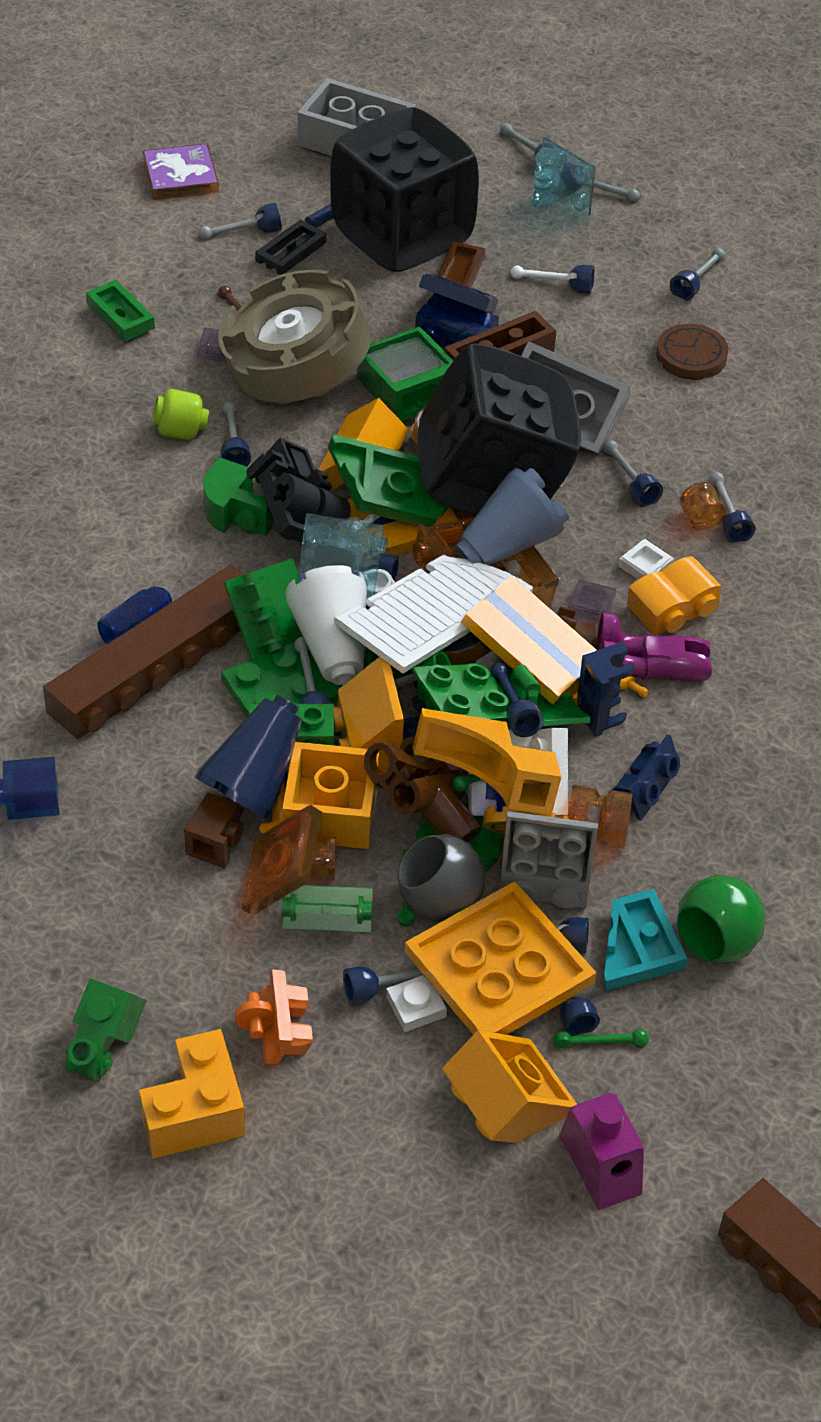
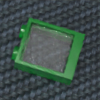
M419 326L371 343L364 360L357 367L358 379L376 399L380 398L400 421L415 417L418 411L425 408L428 399L453 362V359Z

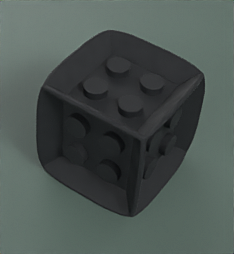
M415 107L398 109L348 131L335 142L330 166V200L334 221L343 235L377 264L393 272L405 271L448 252L452 242L464 243L471 236L476 222L478 206L479 169L477 158L471 147L461 137L434 116Z
M469 344L455 357L428 399L417 430L419 470L425 491L436 501L474 516L479 513L508 473L514 468L521 469L523 472L530 468L534 469L545 483V487L542 490L551 500L571 471L581 444L577 404L569 381L562 374L546 365L484 344Z

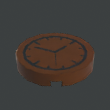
M681 324L673 326L662 333L658 340L656 357L658 361L660 359L663 363V368L668 373L679 378L699 380L703 379L704 375L712 373V376L722 371L726 366L729 347L725 338L711 328L697 324Z

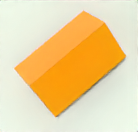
M377 398L347 414L337 435L399 451L409 429L380 398ZM328 450L319 470L328 474L329 478L325 481L332 484L331 489L334 490L345 483Z

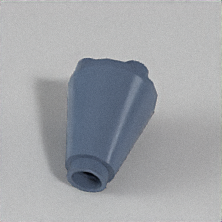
M514 468L508 473L460 536L461 541L455 545V548L462 559L469 560L472 564L479 562L490 566L558 536L563 532V523L569 519V515L558 501H550L542 490L545 487V483L534 469L530 468L523 472L521 469Z

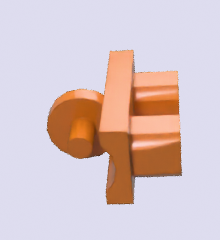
M272 969L269 974L270 984L260 990L259 993H249L246 996L247 1002L235 1009V1022L237 1026L249 1030L251 1038L258 1039L262 1037L264 1065H278L284 1054L305 1055L313 1041L312 1028L309 1024L292 1023L290 1020V1016L302 1018L307 1010V988L287 984L285 971Z

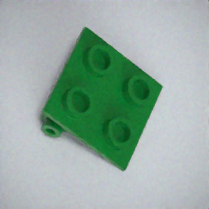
M293 558L223 582L250 659L284 648V646L294 643L299 637H303L286 602L285 591L288 584L294 579L296 585L301 582Z
M470 663L465 665L412 667L411 670L418 680L417 695L425 702L427 709L507 721L506 714L512 703L485 664Z

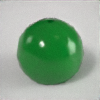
M716 874L693 883L683 895L678 905L677 928L685 946L694 955L705 961L727 964L748 956L756 947L764 934L766 913L758 893L748 883L736 877Z

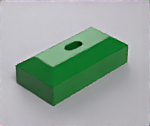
M117 280L86 292L87 304L124 341L155 328L154 316Z

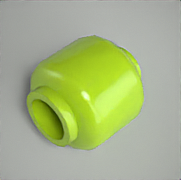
M168 389L163 396L157 395L152 425H157L158 432L164 437L189 441L195 438L198 430L205 431L209 409L202 408V398L196 393Z

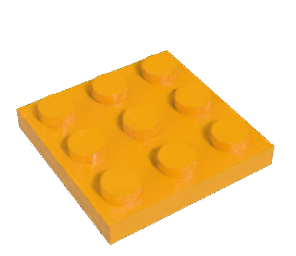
M515 881L405 942V954L472 1034L477 1030L508 1035L595 984L596 971Z

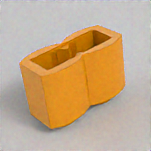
M693 556L684 557L671 563L661 572L647 574L631 584L628 590L627 606L653 635L658 636L666 631L674 633L685 624L686 620H692L699 616L707 617L716 610L719 605L721 585Z

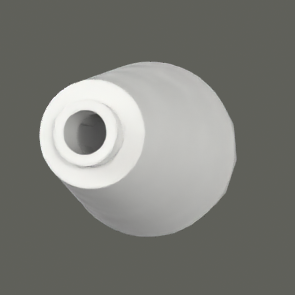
M324 566L305 572L306 579L297 585L295 579L292 580L285 591L286 602L323 678L336 685H344L363 670L364 645L334 623V618L358 604L366 608L367 585L364 575L359 572V576L352 574L351 567Z

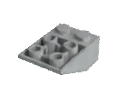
M507 811L500 889L515 881L532 901L551 903L563 909L574 907L586 908L598 823Z

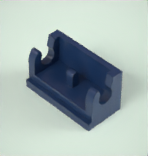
M623 642L582 655L577 706L590 716V723L586 724L595 737L602 735L606 729L622 724L627 717L626 712L610 716V709L621 702L619 696L621 679L630 676L634 671L633 663L623 666L624 657L628 655V648Z

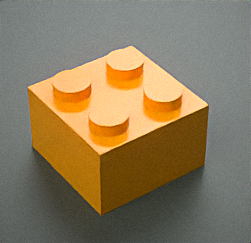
M295 742L282 807L283 838L321 815L316 844L369 849L378 787L373 784L364 767L365 753L368 749ZM378 752L377 758H376V762H377L378 768H379V752Z

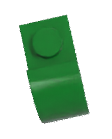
M218 457L205 474L203 480L204 511L208 522L215 529L226 533L231 524H234L245 531H254L267 536L273 527V516L264 497L253 493V479H248L246 473L248 467Z

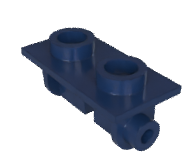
M667 734L661 743L652 742L651 744L644 745L641 753L629 767L631 774L625 773L618 784L611 790L612 797L610 800L613 806L618 809H624L626 806L633 808L637 819L642 821L650 808L657 803L660 794L670 780L677 775L681 766L680 758L676 753L671 735Z

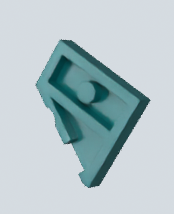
M654 889L612 900L603 980L605 991L686 969L688 958Z

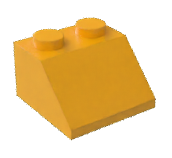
M379 657L338 689V707H334V732H342L343 739H338V746L368 749L374 743L388 741L400 748L403 742L404 718L391 666ZM380 750L379 769L386 773L390 764L389 757L384 750Z
M477 1030L442 1068L452 1083L451 1090L454 1095L465 1103L475 1116L477 1129L482 1135L492 1141L517 1143L566 1118L569 1109L577 1105L537 1047L528 1038Z

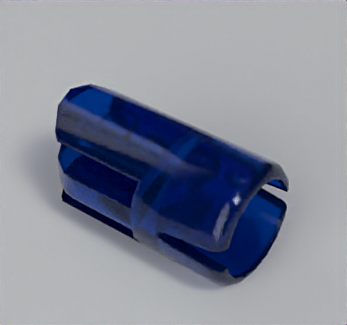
M153 586L149 589H143L128 598L98 621L97 628L102 640L107 645L172 602L170 593L162 587Z

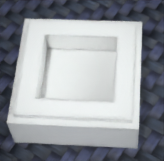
M644 539L619 558L618 566L635 578L640 579L647 574L661 572L674 562V558Z

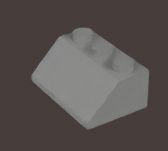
M528 341L521 356L554 369L562 374L571 384L580 421V447L598 455L615 429L630 398V386Z

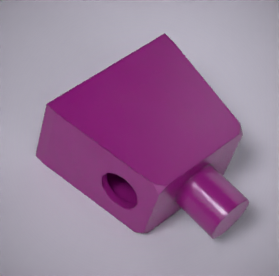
M608 1093L570 1108L561 1129L560 1138L597 1209L601 1210L642 1195L643 1144L617 1096L614 1093ZM611 1169H612L613 1171H616V1172H619V1173H618V1174H611Z

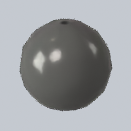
M450 834L426 836L415 842L401 859L398 868L399 892L412 912L434 922L444 921L480 900L485 888L484 863L471 844Z

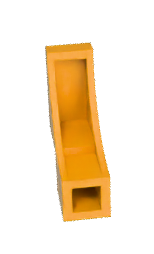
M422 708L413 744L414 755L437 759L476 775L501 795L507 808L510 810L552 815L562 778L555 752L512 746L507 722Z

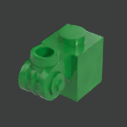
M90 978L72 1021L79 1024L74 1040L66 1049L65 1069L72 1073L78 1072L82 1077L86 1075L89 1080L94 1082L99 1081L110 1070L113 1063L111 1051H109L111 1044L115 1039L130 1043L147 1000Z

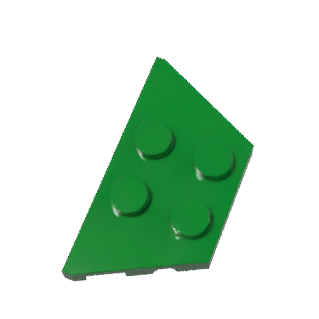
M332 434L328 443V449L357 510L432 529L448 510V506L436 501L425 491L420 476L417 456Z

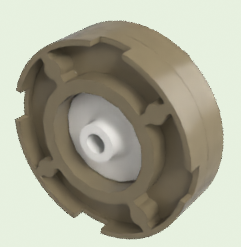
M324 270L289 272L258 284L249 290L252 299L245 303L238 311L232 305L223 317L219 327V346L236 385L252 398L279 405H286L290 402L313 396L321 397L326 395L331 388L345 380L357 369L364 360L371 343V330L354 286L347 279H344L343 283L332 280L329 271Z

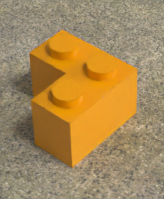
M221 1029L175 1039L177 1069L181 1080L139 1090L142 1121L152 1159L246 1136L244 1105Z

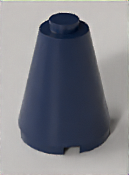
M279 695L275 697L273 702L265 698L198 769L194 777L269 820L274 813L303 720L296 715L299 707Z

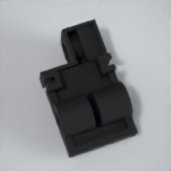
M279 438L266 454L262 453L246 470L248 479L255 478L256 482L262 486L264 499L269 505L275 521V529L285 539H293L313 548H317L320 543L327 545L330 537L342 539L340 532L347 525L351 513L349 501L344 497L329 492L332 484L325 481L329 478L328 474L315 469L308 449Z

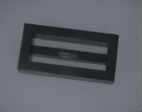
M300 219L255 252V261L259 264L265 262L268 269L272 270L275 268L276 273L279 275L285 274L326 243L327 233ZM303 233H306L304 236H302L300 239L296 241L297 237H299ZM286 246V249H285V250H283L282 252H280V253H279L278 255H276L275 257L273 256L275 253H277L278 251H280L282 248H284V247Z

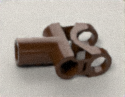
M415 736L406 738L400 748L388 741L374 743L368 748L364 758V767L367 775L375 786L383 788L388 792L392 802L390 807L394 811L402 815L420 812L437 835L450 834L471 843L480 834L482 827L460 801L465 792H459L453 787L455 777L462 775L459 770H450L446 762L426 757L425 762L413 759L411 748L414 744ZM380 750H384L389 757L390 764L386 773L382 772L377 766L376 758ZM401 769L404 770L407 776V780H405L401 775Z

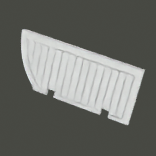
M442 555L426 565L427 570L431 573L428 574L422 569L414 571L366 599V605L370 607L368 610L358 604L335 617L334 623L398 671L405 673L471 632L461 623L464 615L513 575L479 562L472 564L466 559ZM513 576L532 593L533 587Z

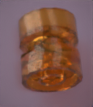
M573 784L567 817L570 820L587 822L589 806L601 807L600 824L597 829L596 838H598L602 846L624 849L633 793L608 790L605 795H600L595 787Z

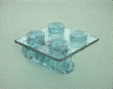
M544 137L542 148L535 155L536 170L534 171L535 179L533 180L535 188L534 195L532 196L533 205L538 209H546L551 204L557 203L586 222H589L596 167Z
M306 513L298 569L301 582L306 579L305 572L324 566L351 567L352 574L359 576V572L364 575L367 585L366 599L375 595L380 554L386 552L388 544L387 537H383L385 526Z

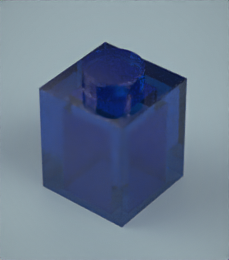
M55 757L3 761V779H0V805H6L8 820L60 815Z

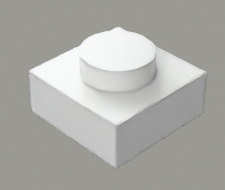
M424 975L386 988V998L404 1032L443 1019L447 1015V1008L442 998Z

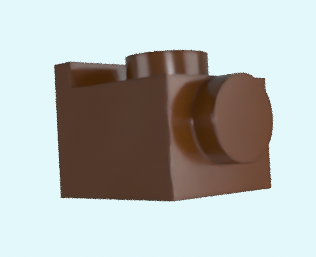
M207 792L184 829L186 855L225 869L229 863L228 847H235L242 836L243 823L240 822V816L243 813L242 806L228 797H220Z

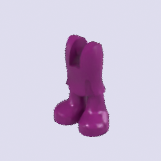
M601 613L597 631L598 650L623 642L628 648V655L624 657L623 666L628 663L634 664V671L630 676H641L643 680L664 677L683 681H705L711 677L712 665L709 659L711 651L710 643L707 640L689 636H656L646 633L645 637L627 635L621 631L617 615Z

